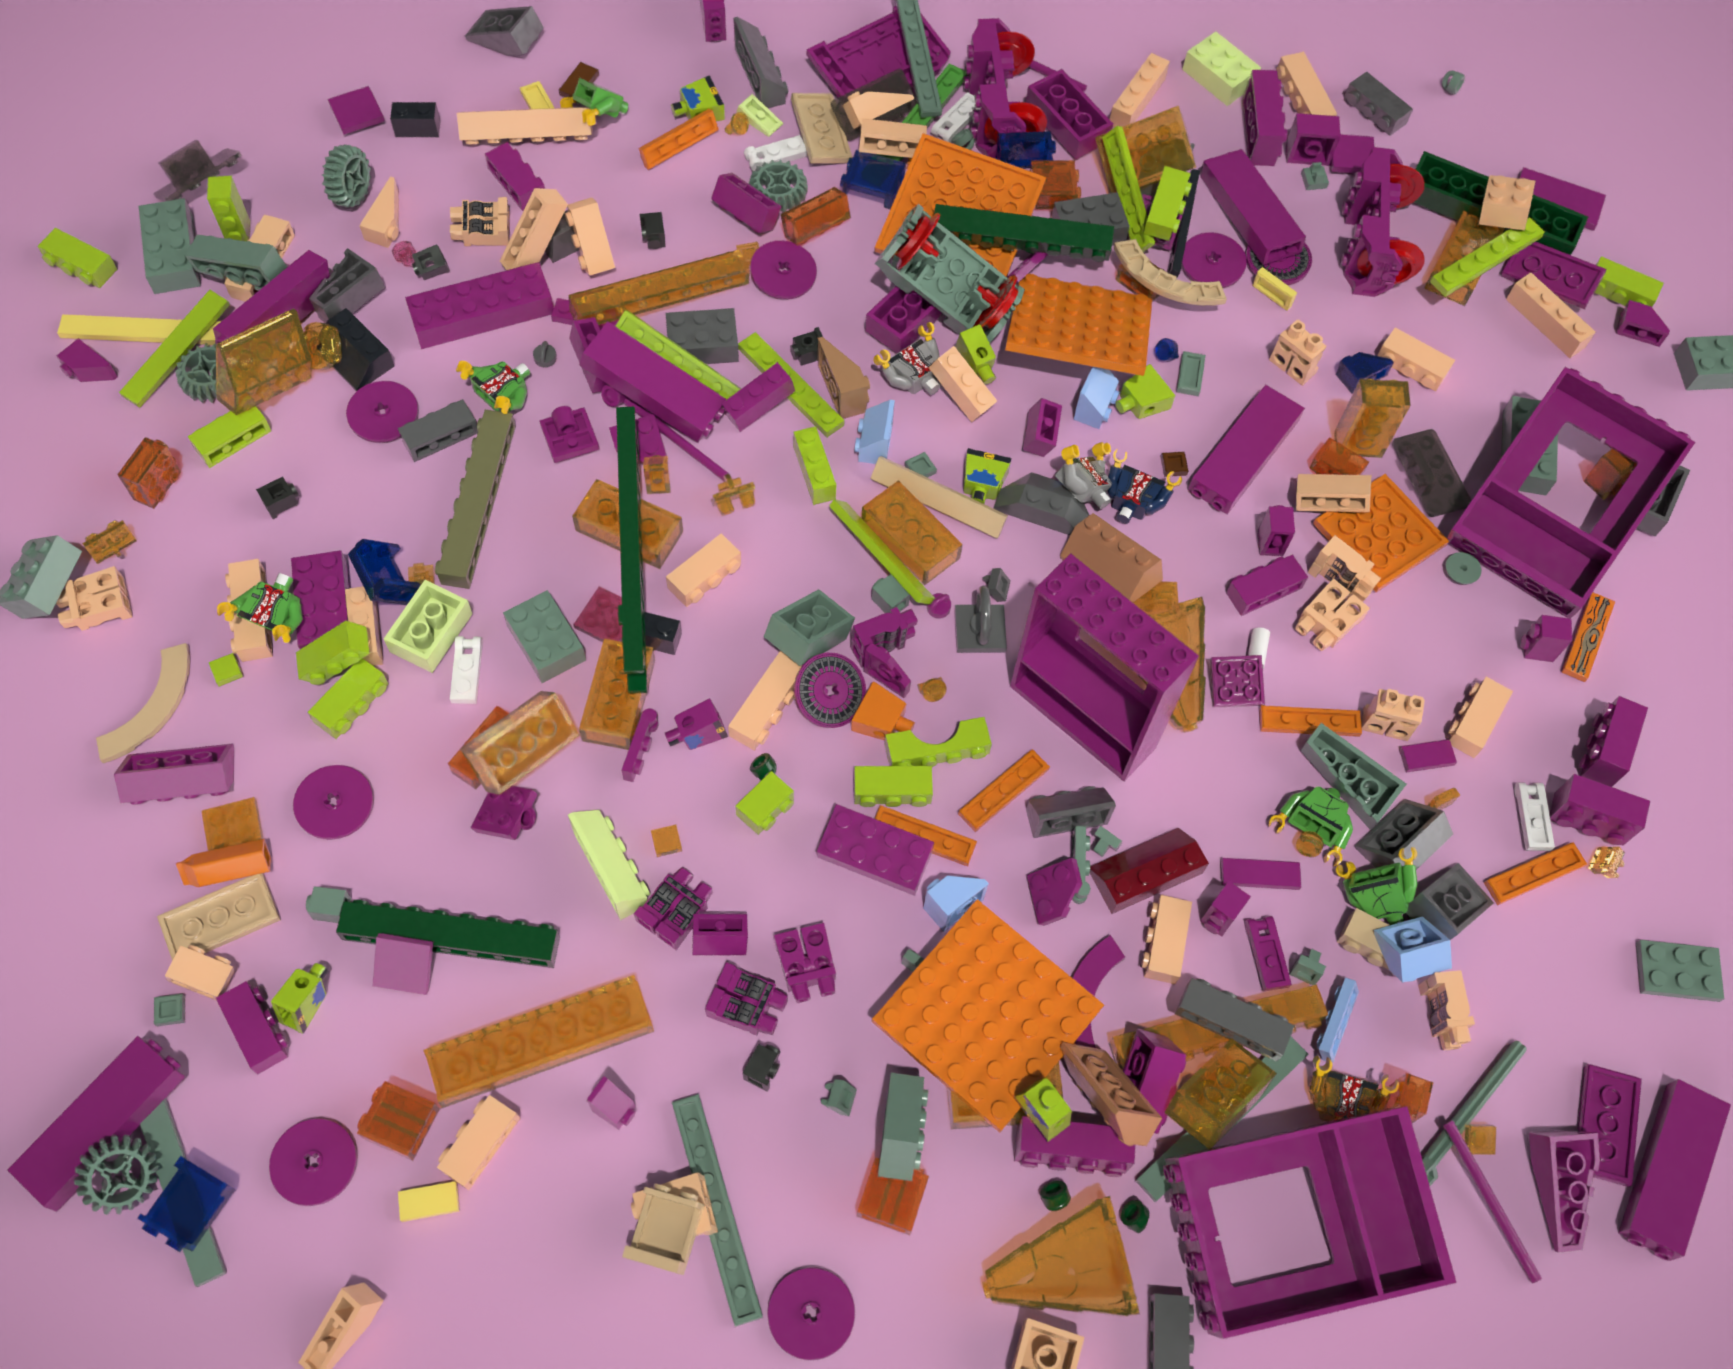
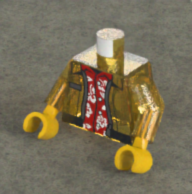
M1318 1055L1313 1058V1065L1316 1071L1312 1074L1309 1094L1322 1121L1329 1122L1382 1110L1390 1099L1389 1093H1395L1399 1089L1398 1079L1395 1080L1393 1086L1385 1085L1389 1078L1388 1074L1381 1077L1382 1089H1378L1379 1084L1331 1071L1333 1065L1329 1057L1326 1058L1324 1066H1319L1320 1057Z

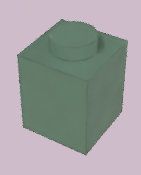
M890 574L885 579L880 578L874 583L871 599L884 613H890V609L895 607L901 612L909 606L910 594Z
M314 886L312 895L307 897L306 910L313 920L338 923L344 901L351 902L352 898L346 890Z

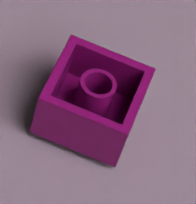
M1296 113L1286 141L1287 163L1311 165L1312 163L1321 162L1322 166H1329L1341 137L1339 116Z

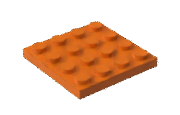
M1386 474L1371 483L1370 512L1327 511L1316 518L1313 523L1328 541L1336 535L1363 556L1366 563L1370 560L1375 564L1371 571L1381 578L1373 588L1376 593L1444 548L1449 542Z

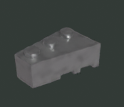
M348 248L344 252L345 257L340 264L336 263L333 266L334 272L328 279L324 278L309 298L318 317L325 323L345 308L353 313L385 288L377 268Z

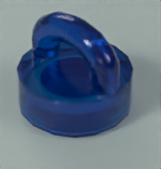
M1161 339L1155 347L1157 358L1166 362L1178 359V344L1173 339Z

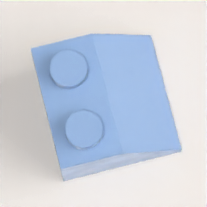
M1092 367L1081 390L1074 420L1100 429L1103 421H1108L1112 409L1109 407L1111 403L1115 405L1120 391L1116 390L1119 381L1109 369Z
M888 400L866 409L864 419L860 418L858 432L862 434L861 438H856L855 452H859L858 462L876 464L880 456L887 458L893 426L895 400Z
M946 876L941 881L938 878L927 887L928 891L925 896L923 909L944 932L956 923L977 899L980 902L984 900L989 883L985 879Z
M1423 916L1374 930L1375 938L1389 970L1402 983L1411 982L1417 978L1430 974L1433 975L1434 973L1452 968L1450 939Z

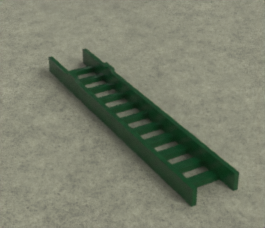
M635 406L616 407L622 605H618L619 626L622 625L624 674H627L628 694L647 693L638 431H636Z

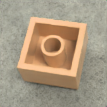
M1490 175L1479 224L1525 230L1535 181L1525 178L1517 179L1501 175Z
M1027 1318L1022 1325L1011 1369H1077L1084 1337Z

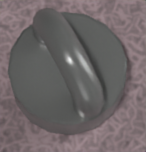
M543 341L541 345L534 349L533 358L535 363L540 367H550L556 362V350L547 341Z

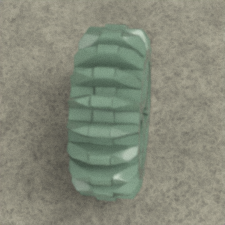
M345 144L334 146L333 150H329V157H325L326 164L322 166L324 168V173L322 174L324 177L322 185L325 186L324 193L328 194V199L332 200L334 204L343 207H354L359 205L360 201H364V195H368L367 188L371 186L369 184V179L371 178L369 175L371 168L368 167L369 160L366 159V154L357 147Z
M781 159L779 162L771 160L770 164L763 162L762 167L757 166L755 171L752 172L749 181L751 186L782 206L780 211L784 214L788 209L793 212L795 207H800L801 202L805 201L808 192L807 179L804 176L803 169H798L797 164L791 166L790 161L783 163Z
M205 343V346L202 348L196 345V350H188V356H181L182 362L177 363L178 370L175 371L177 383L184 394L190 396L194 401L199 399L202 403L207 399L213 403L215 398L222 401L224 395L231 396L230 390H237V384L242 383L240 376L243 375L242 371L239 373L225 367L220 362L216 343L212 347Z
M126 1134L122 1137L121 1142L118 1141L117 1135H112L111 1143L108 1144L104 1138H101L99 1140L101 1147L98 1149L90 1145L88 1150L91 1156H80V1161L85 1165L75 1167V1172L79 1176L74 1178V1184L79 1186L76 1189L77 1195L84 1196L82 1199L83 1204L89 1205L92 1203L91 1208L95 1212L103 1206L104 1214L108 1215L112 1207H115L117 1214H121L122 1206L127 1205L129 1210H133V1201L137 1200L139 1203H144L145 1199L142 1193L152 1194L153 1189L149 1184L156 1183L158 1180L157 1176L153 1174L159 1170L158 1165L153 1163L157 1158L154 1153H149L150 1146L148 1144L141 1146L142 1141L140 1138H135L130 1143V1136ZM120 1154L119 1157L113 1161L104 1160L109 1156ZM134 1157L141 1163L138 1179L129 1172L132 1166L131 1161ZM94 1170L99 1171L100 1175L104 1177L100 1191H97L92 1186ZM121 1170L123 1176L115 1175L112 1179L111 1174H117ZM120 1188H129L122 1193L114 1194Z

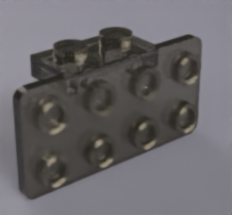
M897 69L831 101L830 106L842 131L846 135L847 141H852L860 137L861 126L853 129L842 106L849 101L848 96L858 91L860 95L866 92L913 95L914 99L872 119L890 122L904 120L903 115L911 112L917 104V100L903 70Z
M194 140L158 162L171 183L156 191L154 196L163 201L181 199L183 192L188 189L190 191L197 189L202 185L201 181L208 177H216L220 174L219 170L225 166L228 168L238 163V158L242 155L238 150L226 148L209 158L200 142Z
M1434 429L1401 436L1393 440L1392 445L1429 517L1440 516L1468 507L1471 499Z

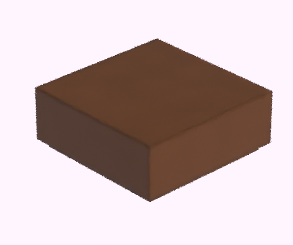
M1185 451L1161 454L1160 458L1164 477H1167L1172 471H1174L1173 476H1187L1189 470Z

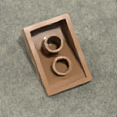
M819 337L818 368L837 413L843 419L865 413L867 403H869L868 390L870 389V382L868 377L863 376L860 367L824 337Z

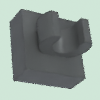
M992 568L991 575L984 576L983 580L988 584L990 596L992 595L997 602H1004L1007 599L1011 580L1001 568Z

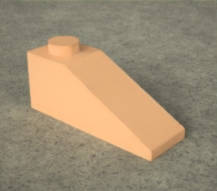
M858 91L848 96L849 101L842 106L853 129H856L862 125V118L874 120L907 104L914 97L910 94L866 92L860 95Z
M391 176L359 225L364 240L389 248L393 240H396L399 233V192L395 178Z
M365 1283L341 1288L298 1363L304 1369H332L367 1329L384 1300Z

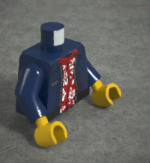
M1116 449L1113 453L1115 462L1114 465H1111L1108 478L1112 482V486L1108 489V495L1113 499L1112 507L1119 511L1116 516L1117 519L1127 524L1132 517L1142 520L1147 514L1152 515L1163 509L1174 492L1172 489L1181 484L1182 477L1180 476L1176 483H1172L1170 478L1173 476L1174 471L1170 472L1167 475L1168 484L1165 486V481L1124 464L1122 468L1121 464L1127 459V452H1125L1124 459L1118 460L1116 458L1118 449Z

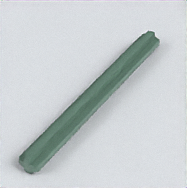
M1516 1040L1511 1043L1451 1119V1121H1454L1460 1134L1463 1133L1527 1051L1526 1046L1520 1041ZM1445 1128L1422 1156V1160L1427 1156L1437 1166L1453 1146V1142Z

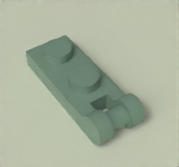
M1075 826L1072 834V858L1077 860L1082 880V886L1078 894L1075 893L1072 899L1076 904L1084 903L1091 889L1090 885L1085 881V877L1089 876L1090 860H1086V851L1090 850V836H1086V826Z

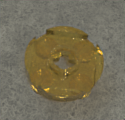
M312 322L304 327L305 332L303 336H299L297 342L298 354L303 362H306L312 369L326 370L341 361V340L336 327L321 322ZM321 341L322 348L321 350H318L317 345H319Z

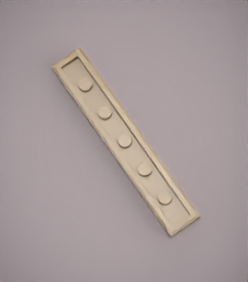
M882 456L878 458L870 478L995 538L1000 536L1008 515Z

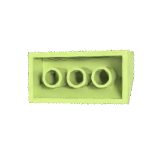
M600 810L568 814L573 833L619 919L622 920L634 914L640 906L642 907L646 903L650 892L644 881L638 882L635 876L638 873L632 859L626 860L623 854L626 852L625 846L620 837L614 838L611 832L614 830V827L609 817L603 818Z

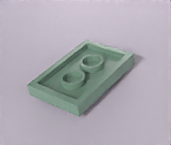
M1648 940L1636 942L1640 994L1714 1002L1724 1000L1719 948Z

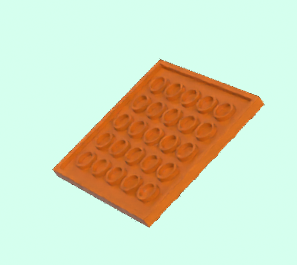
M922 133L876 242L874 251L882 253L901 227L909 211L917 204L921 205L924 208L923 210L931 217L934 215L935 204L1032 216L1046 182V177ZM979 244L967 245L1004 276H1008L1018 249L1009 251L1002 247L993 246L985 248Z
M1027 274L1019 281V285L1025 290L1020 303L1014 306L1016 309L1012 314L1006 351L1144 376L1147 363L1152 297L1144 294H1130L1122 290H1108L1100 286H1086L1078 282L1069 283L1056 278H1042L1034 274Z
M977 899L872 1018L871 1022L1000 1133L1021 1108L1014 1097L1037 1080L1046 1078L1063 1057L1060 1048L1062 1042L1073 1044L1104 1007V1004Z

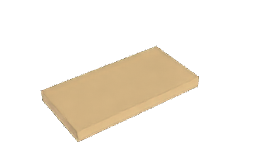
M792 93L791 102L810 163H851L853 157L833 94Z
M263 874L249 876L157 916L172 961L180 946L188 948L189 945H193L207 953L280 921Z

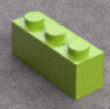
M1167 166L1164 167L1144 234L1169 241L1171 233L1177 232L1180 220L1176 218L1177 214H1183L1186 201H1182L1183 196L1188 197L1192 183H1189L1188 180L1191 173Z
M232 176L208 177L207 200L224 238L239 241L249 240L250 219Z
M56 227L37 246L43 255L42 259L48 265H55L61 268L67 275H75L87 285L92 284L101 288L117 271L110 255Z
M1602 256L1599 258L1596 265L1607 270L1595 291L1596 294L1624 306L1631 300L1653 307L1663 287V282Z
M248 400L223 416L217 417L206 426L197 429L187 437L195 451L206 465L211 468L271 432V429L263 414L251 400Z
M816 426L794 431L793 448L813 505L836 499V482Z
M346 620L297 651L298 679L310 682L313 685L323 684L329 678L341 673L342 670L370 654L366 626Z
M362 658L359 662L354 663L307 713L313 723L337 739L341 734L349 730L351 723L358 716L363 715L367 711L369 704L376 697H380L385 692L389 684L381 671Z
M855 766L854 804H860L862 807H873L875 804H886L888 807L912 804L914 807H924L932 802V766Z

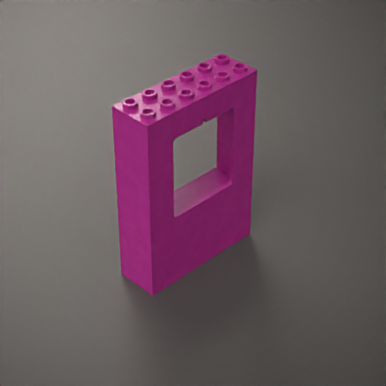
M1564 367L1447 536L1449 540L1448 545L1460 552L1474 556L1487 569L1571 619L1588 600L1696 442L1691 440V437L1685 432L1676 431L1669 427L1666 421L1658 418L1655 419L1648 415L1645 409L1629 404L1621 395L1612 394L1605 390L1600 383L1584 378L1578 370ZM1565 423L1575 426L1598 441H1601L1602 438L1606 439L1603 444L1636 462L1635 469L1590 534L1518 492Z
M1070 553L1035 588L1010 687L1125 782L1156 749L1199 655ZM1080 630H1084L1147 681L1146 689L1143 690L1080 639Z
M1407 1106L1382 1109L1165 1159L1166 1165L1163 1166V1172L1167 1183H1171L1173 1194L1170 1195L1171 1205L1175 1212L1178 1211L1180 1223L1177 1224L1180 1239L1185 1241L1188 1252L1185 1253V1262L1188 1270L1193 1272L1195 1282L1192 1283V1290L1195 1299L1200 1301L1202 1312L1199 1313L1200 1323L1203 1330H1207L1209 1335L1225 1339L1457 1283ZM1304 1166L1308 1167L1332 1255V1263L1236 1287L1232 1286L1221 1240L1215 1241L1214 1237L1219 1236L1209 1196V1189Z

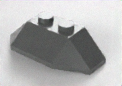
M1033 472L1001 488L993 508L1004 514L1067 535H1071L1075 526L1089 516L1085 504L1078 501L1060 481Z

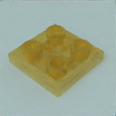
M255 797L201 811L208 851L263 839Z

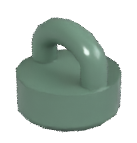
M1453 70L1448 71L1443 77L1442 87L1453 95L1458 93L1465 81V75ZM1453 76L1449 84H1447L1449 77Z
M968 128L961 130L952 138V143L961 147L969 141L968 146L965 147L969 150L973 148L975 143L973 134Z

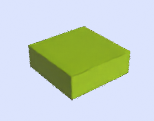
M233 653L208 662L219 687L243 677Z

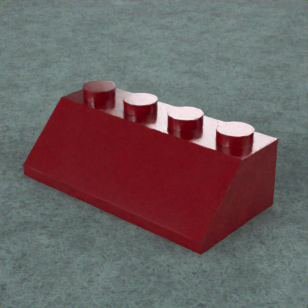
M1176 828L1090 866V875L1111 914H1114L1203 874L1209 862L1197 841L1180 828Z

